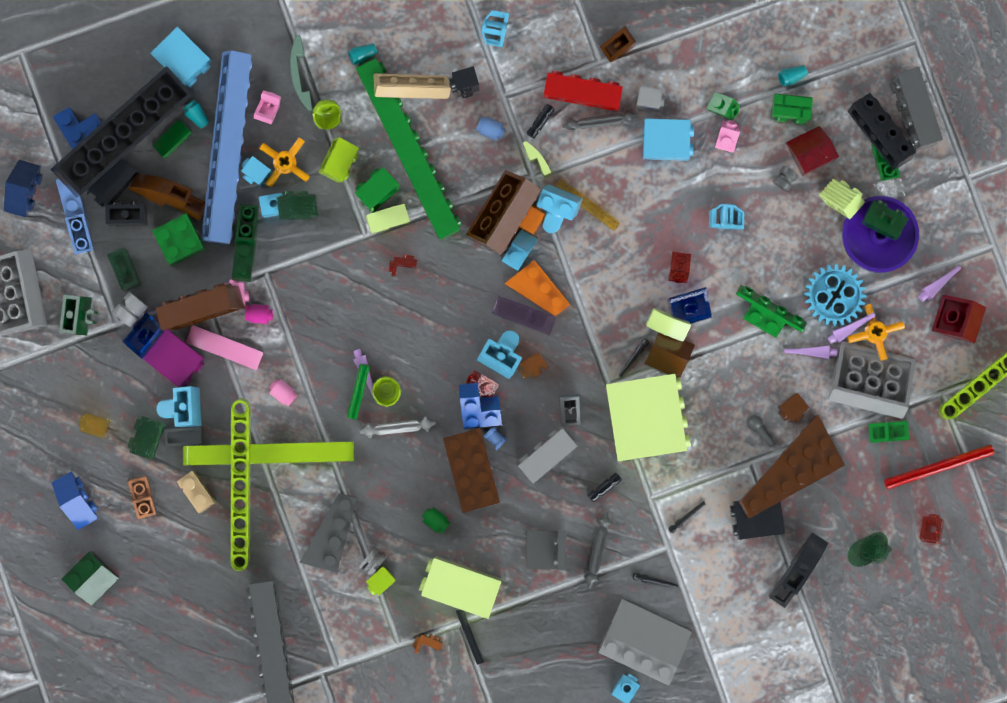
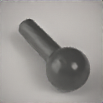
M751 416L747 422L748 427L753 431H757L770 448L774 446L776 442L762 426V419L759 416Z

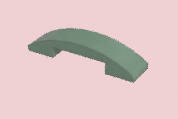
M297 35L291 50V76L299 99L308 112L312 113L310 91L303 92L297 58L305 57L302 38L300 35Z

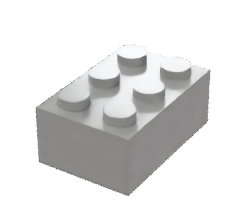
M556 428L548 435L550 439L546 443L541 441L533 448L535 452L529 456L527 453L518 460L520 462V465H518L519 469L532 484L577 447L563 428L560 431Z

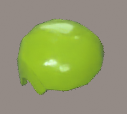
M326 99L319 101L313 108V120L319 129L329 130L340 124L341 109L337 102Z
M385 376L379 378L373 384L372 395L377 404L388 407L394 405L399 400L401 387L397 380Z

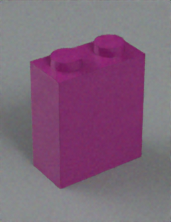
M170 330L164 332L143 359L178 388L187 387L192 382L193 378L191 376L195 371L198 373L205 365L203 363L205 358Z

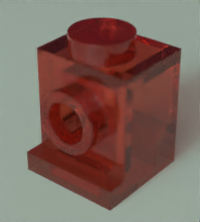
M929 514L928 516H923L920 540L922 542L941 545L944 520L939 515ZM931 527H936L935 532H930Z

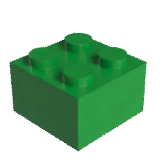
M384 167L380 170L376 168L369 175L371 178L366 183L362 181L355 188L357 190L355 192L356 197L371 213L376 212L400 189L399 183Z
M184 214L152 230L171 267L206 250L188 214Z

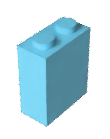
M178 27L150 53L164 68L167 66L185 87H191L197 81L196 77L200 73L204 74L211 67L210 63L212 62Z
M644 119L643 159L688 161L690 156H693V144H690V137L694 136V125H691V120Z

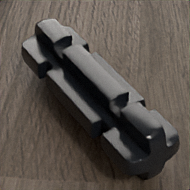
M545 105L542 110L543 112H540L532 127L528 129L527 135L535 139L539 133L538 131H541L549 116L553 114L555 109L551 105Z
M614 473L610 476L609 480H605L596 487L595 491L592 490L588 493L589 499L592 502L597 501L599 496H603L615 484H619L622 481L621 477Z

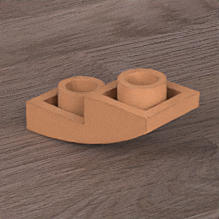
M147 475L128 480L137 519L156 515V508Z

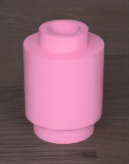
M282 379L279 381L275 380L269 387L271 390L269 394L288 407L298 396L295 393L296 390Z

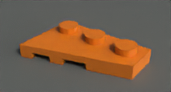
M535 260L505 283L506 286L526 297L554 317L570 305Z

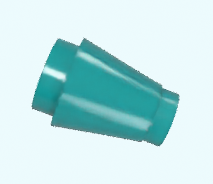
M374 43L353 47L348 51L353 65H361L375 54H378Z
M805 65L786 68L778 73V78L783 87H790L807 76L808 71Z
M195 100L183 108L184 115L199 126L200 129L209 123L200 103H197Z

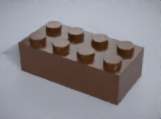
M505 170L466 236L479 245L502 255L517 232L521 222L527 216L541 189L528 179Z
M221 283L214 285V289L196 291V295H183L178 297L179 300L177 301L169 300L162 302V306L155 308L161 330H179L244 309L245 306L239 286H232L231 283Z
M481 429L443 438L462 513L500 503Z

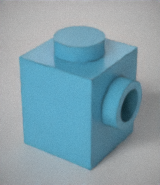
M253 156L250 159L247 158L241 166L243 168L241 170L244 174L243 178L250 184L255 182L260 187L272 174L271 169Z
M282 193L259 197L261 213L264 218L286 214V209L289 208L287 197H283Z
M630 673L627 676L623 674L612 690L611 695L624 703H630L640 687V684L637 683L639 679Z

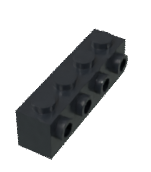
M871 93L851 105L847 112L893 171L913 158L916 154L913 144L908 142L902 130L894 124L890 115L883 110L879 101Z

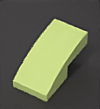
M527 141L524 142L523 148L529 163L537 160L543 177L550 176L551 171L542 155Z
M405 204L393 206L365 216L371 234L410 222Z
M653 308L646 326L671 338L684 341L691 324L688 321L672 317L671 313Z

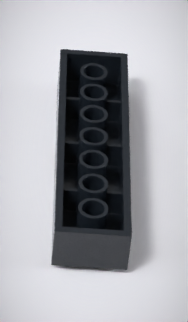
M166 66L50 170L78 198L193 94Z

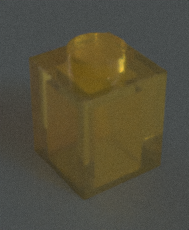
M85 413V416H81L79 421L80 431L105 438L111 420Z

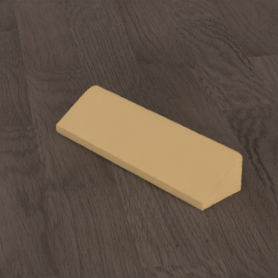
M373 75L375 97L448 99L451 91L448 76Z

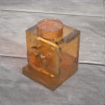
M539 352L519 364L521 369L518 372L524 380L530 376L534 379L542 373V368L546 371L549 367Z

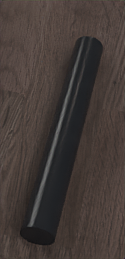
M458 609L456 613L476 664H481L484 661L464 610Z

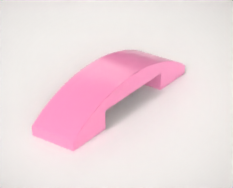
M192 325L185 342L254 370L258 369L263 356L261 351Z

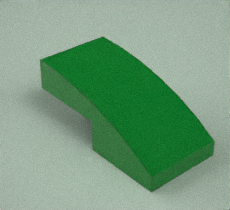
M908 421L868 424L870 443L910 440Z

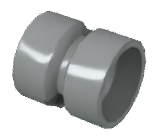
M129 291L122 299L123 303L118 304L112 313L126 325L132 327L138 320L137 315H142L148 306Z

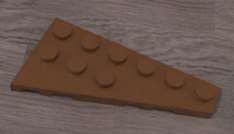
M819 415L814 416L811 422L774 461L773 465L762 475L757 483L741 498L739 503L748 519L845 466Z

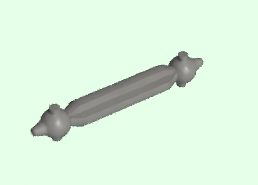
M425 416L422 421L409 420L383 423L374 427L367 423L365 428L360 430V434H365L368 438H372L374 434L386 435L418 431L421 428L428 432L432 426L436 425V421H431Z

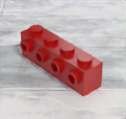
M552 71V73H547L543 98L618 112L623 86H619V83L614 81H608L607 84L600 82L601 80L597 78L586 80L582 79L580 75L571 74V76H564L562 72Z

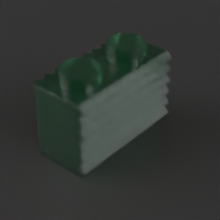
M286 191L282 193L283 196L276 197L280 220H308L319 216L315 194H308V191H300L297 194H294V191Z
M121 248L107 254L120 288L125 292L140 286L141 282H139L140 279L135 271L136 268L132 264V258L129 257V251Z
M141 416V419H137L134 430H137L136 434L130 438L128 443L129 453L153 460L165 423Z

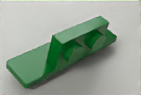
M739 286L736 295L751 303L743 318L744 320L777 338L785 323L800 332L804 331L807 323L802 317L791 314L781 305L777 306L769 298L758 295L748 286Z

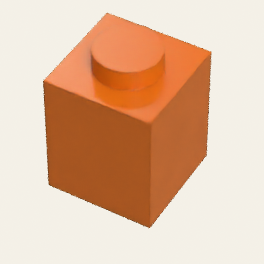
M535 204L531 206L519 228L534 236L544 219L543 209Z

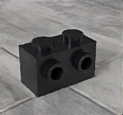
M474 66L452 72V78L449 79L452 92H456L458 97L468 98L473 96L474 92L480 91Z
M132 201L131 204L111 202V205H105L106 224L108 226H147V206L142 204L141 201Z

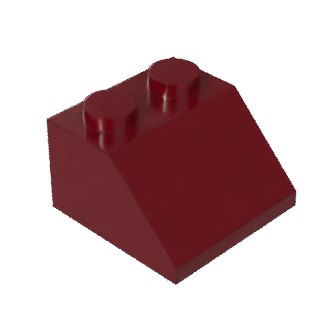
M820 126L785 142L802 177L839 158L831 139Z
M943 295L932 331L957 340L975 343L986 307L973 300Z

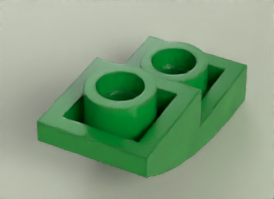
M871 144L881 182L899 178V169L897 168L893 171L874 145Z

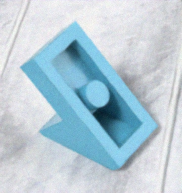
M521 229L502 262L519 271L538 239Z

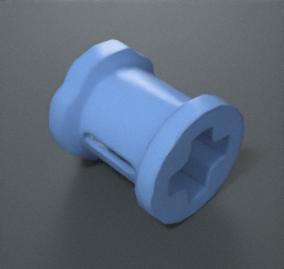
M493 426L483 436L484 439H488L495 446V450H498L508 440L507 437H503L498 432L496 426Z

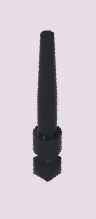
M643 339L641 345L636 347V351L619 373L620 377L627 371L638 355L642 354L645 350L643 348L648 346L649 341L647 339Z
M703 501L680 520L678 519L674 522V525L668 528V531L670 533L676 532L677 528L682 527L683 523L706 503Z
M634 573L632 576L633 580H641L644 583L649 582L673 588L678 587L677 584L651 578L644 574Z

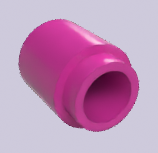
M246 305L245 320L250 321V323L269 324V320H273L274 311L270 309V305Z

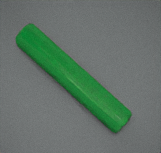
M361 363L359 365L347 418L357 419L370 366Z

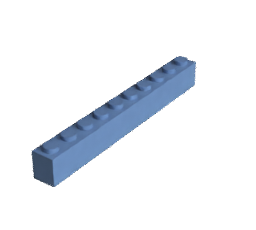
M232 50L222 53L201 241L230 244V240L233 237L232 222L235 218L234 205L237 200L238 170L242 159L240 152L244 141L242 134L246 123L245 108L248 105L247 91L250 86L249 73L252 68L251 54Z

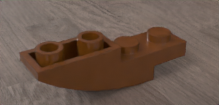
M136 174L129 187V190L162 207L166 203L197 220H200L205 210V201L193 196L192 189L165 178Z

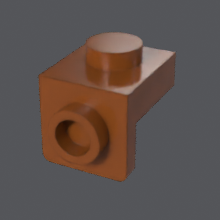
M422 634L421 637H416L412 647L416 648L414 651L416 654H418L422 644L440 651L443 642L436 635L430 634V636Z

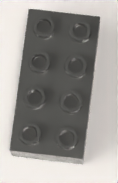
M920 67L897 73L891 79L890 88L892 93L896 94L898 100L896 101L898 111L902 112L904 118L902 119V125L905 130H908V142L913 144L915 151L937 145L943 138Z

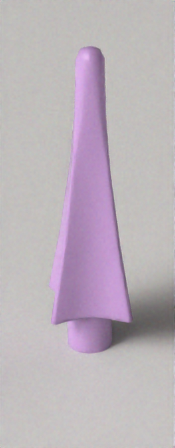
M957 266L942 278L921 289L922 293L918 298L922 302L927 298L928 300L933 298L961 267Z
M871 313L854 323L832 331L833 335L828 337L831 344L836 341L840 343L861 325L875 317V313Z
M830 345L784 349L785 353L808 355L829 359V356L837 357V349H830Z
M360 349L353 351L355 355L353 361L358 369L361 363L368 365L366 354L362 355ZM369 371L366 383L372 394L373 382Z

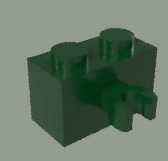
M881 200L871 202L861 224L894 241L897 240L908 220L905 217V213L898 209L892 210L888 208V204Z
M63 294L59 333L87 336L89 324H97L96 321L91 320L92 314H98V311L91 310V297Z

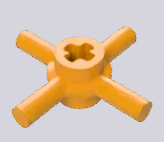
M299 137L289 151H281L279 153L265 143L261 145L260 149L274 159L275 170L266 181V185L272 187L281 174L291 172L305 182L309 180L310 175L296 166L295 155L304 144V140ZM288 158L289 165H283L282 167L281 160H287Z
M872 304L864 306L867 316L874 313ZM873 317L869 320L864 332L849 335L847 339L849 343L867 339L870 343L876 345L880 361L888 359L883 344L887 334L905 329L903 321L885 326L882 322L876 321V317ZM874 328L876 331H880L878 336L876 334H872Z

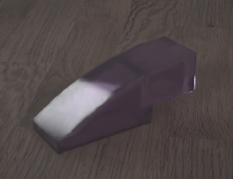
M498 296L492 312L496 316L550 336L556 320L550 314Z

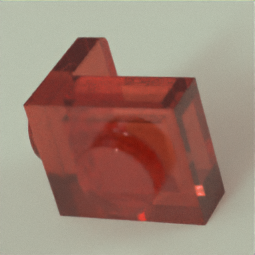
M672 251L668 281L687 283L690 273L691 254Z
M412 255L394 256V261H390L389 272H392V277H396L398 266L417 269L418 261Z
M475 370L468 376L466 384L478 383L479 395L483 398L492 397L499 384Z

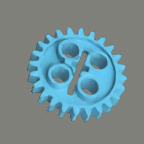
M837 264L834 265L833 269H831L830 265H827L826 271L821 267L819 269L820 275L814 272L813 276L815 279L809 278L808 281L811 285L805 286L809 292L803 294L809 297L804 303L811 305L807 311H814L812 317L818 315V322L825 319V325L832 321L833 327L836 326L837 321L841 326L844 325V320L850 323V316L856 319L857 315L855 312H862L859 305L864 306L866 304L861 299L867 297V295L861 294V291L866 289V287H860L863 280H856L859 274L857 273L852 276V269L846 272L845 265L838 269ZM829 277L836 280L837 284L835 287L828 285L827 280ZM844 281L843 287L837 294L839 298L834 299L830 308L826 310L825 307L833 297L831 292L834 293L840 283ZM846 287L852 289V297H846L844 295V289ZM819 293L826 296L827 300L825 303H820L817 300ZM837 303L843 307L841 314L834 311V305Z

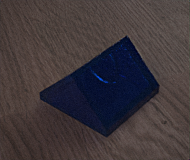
M706 287L667 299L672 317L688 321L690 324L712 318Z
M146 312L122 342L141 359H144L166 330H161L160 323Z

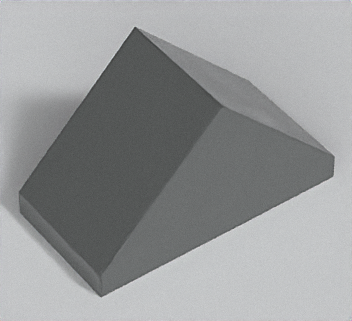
M579 394L559 396L562 426L581 425Z

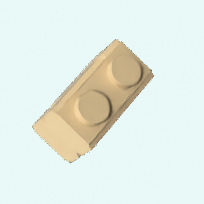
M195 471L189 472L177 481L198 513L204 512L216 503V500Z

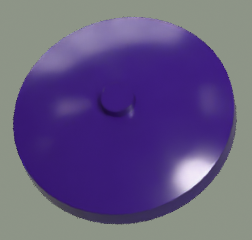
M887 196L867 198L850 220L848 218L844 220L842 226L844 249L849 258L864 270L874 273L894 271L905 265L917 249L919 242L917 220L912 211L897 199ZM881 200L888 204V208L892 210L898 209L905 213V217L908 220L897 240L894 241L861 224L871 202Z

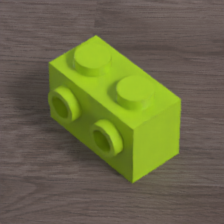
M340 137L334 138L318 173L337 183L346 181L351 172L349 170L351 164H354L359 154L357 151L359 147Z

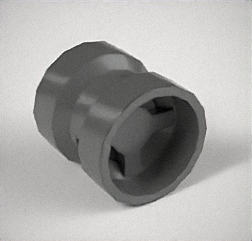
M783 165L780 169V174L772 182L783 191L788 192L791 188V183L798 178V174Z

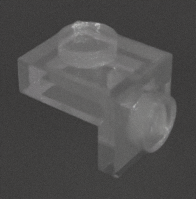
M893 178L873 184L876 196H887L894 199L905 197L904 192L906 188L901 178Z

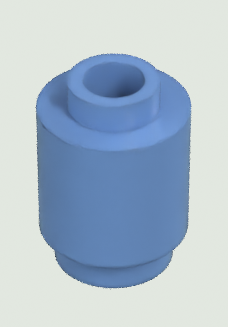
M481 117L476 131L480 132V135L497 141L498 138L502 139L506 128H503L504 123L489 117Z

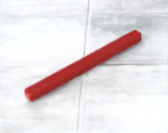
M987 445L884 480L886 489H891L994 455V448L992 445Z

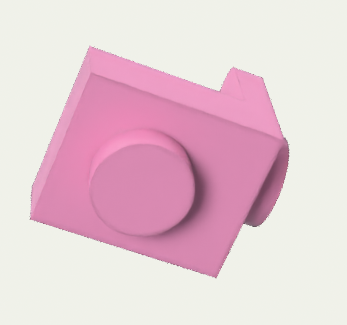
M263 90L261 100L254 113V119L272 125L280 107L281 97L273 92Z
M723 120L715 148L734 153L741 125L732 120Z
M229 280L232 286H239L244 306L246 307V302H250L249 291H246L245 283Z

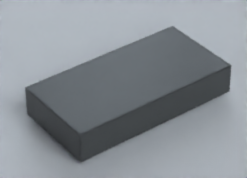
M202 426L163 429L164 448L204 445Z

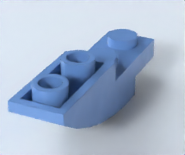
M56 179L74 254L93 251L92 236L82 194L76 198L59 179Z

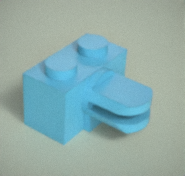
M547 184L542 189L537 203V207L546 210L542 228L548 233H555L560 229L564 218L572 221L578 214L583 198Z
M506 331L502 334L498 343L488 339L476 361L510 379L522 359L521 356L514 353L519 343L518 334L514 331Z
M191 386L173 388V399L162 400L158 403L156 409L158 415L162 418H174L175 427L202 426L200 388Z

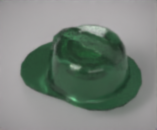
M875 532L853 543L848 551L850 564L862 567L870 563L879 564L884 562L889 556V552L892 551L888 545L887 536L882 532Z

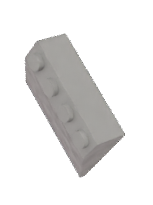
M14 251L1 255L0 336L46 326L47 322L32 251Z
M841 341L828 400L903 419L909 408L916 359L886 352L888 359L880 361L876 349Z
M622 599L599 647L598 653L669 686L692 631Z

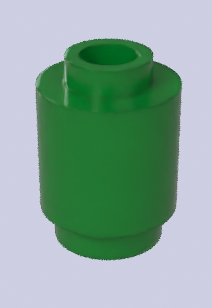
M435 507L432 509L427 508L421 516L424 518L422 523L435 533L439 532L442 534L451 523L447 520L448 517Z

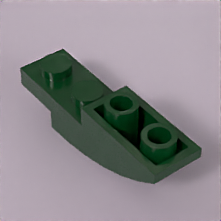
M239 204L231 277L233 281L251 282L257 242L258 205Z

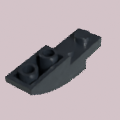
M812 532L790 562L791 565L769 594V598L786 608L793 596L799 593L813 572L828 542Z

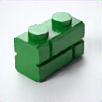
M775 93L772 100L771 118L775 119V122L786 123L787 120L794 121V124L805 125L806 122L811 120L813 97Z

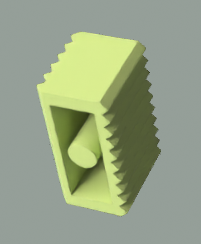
M832 179L827 184V187H824V190L819 193L820 198L826 205L849 220L865 203L862 199L863 194L856 188L850 189V186L843 180L839 182L836 179Z

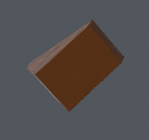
M625 26L601 45L600 48L609 62H612L633 49L636 41Z

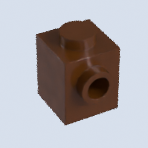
M795 393L777 408L780 410L778 414L783 421L792 422L794 420L796 423L804 417L803 412L809 409V406L798 393Z

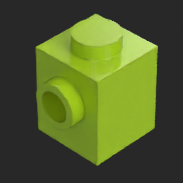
M382 566L366 581L368 584L366 588L372 595L377 594L380 596L397 579L385 566Z

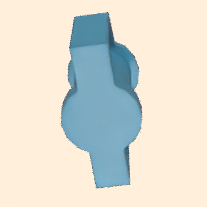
M492 10L484 18L481 34L486 44L503 47L509 13ZM490 16L504 18V23L487 19ZM486 26L500 28L501 30L487 28ZM484 33L501 36L500 41L487 39Z
M720 204L709 211V228L743 230L744 211L734 204ZM718 208H720V224H716ZM734 210L737 211V225L733 224Z

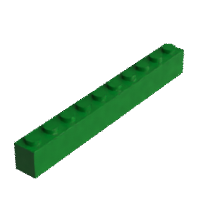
M373 59L357 67L356 71L439 241L460 232L459 226L462 224L458 216H453L451 209H453L452 203L449 198L445 199L442 193L445 189L441 181H436L434 175L437 173L433 165H428L425 159L428 157L424 147L420 148L417 142L420 138L416 130H411L409 124L412 122L408 114H403L400 108L403 106L401 99L396 97H375L373 75L387 72L383 63H378L377 59Z

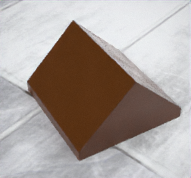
M658 333L644 364L667 375L676 374L677 378L681 377L695 345L685 340L680 341Z

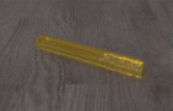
M558 180L555 187L583 198L580 205L582 208L613 231L620 225L618 220L565 180Z

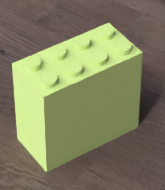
M676 374L606 384L618 461L688 451L687 447H691L690 436L685 435V428L688 427L687 417L682 416V409L685 408L683 396H679V390L682 389L680 377L677 378Z
M438 556L430 559L426 568V572L429 573L428 577L423 578L419 588L422 591L421 596L489 619L501 584V578Z

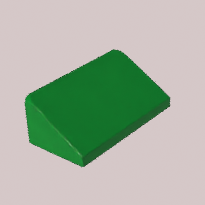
M178 120L152 147L166 159L192 132Z

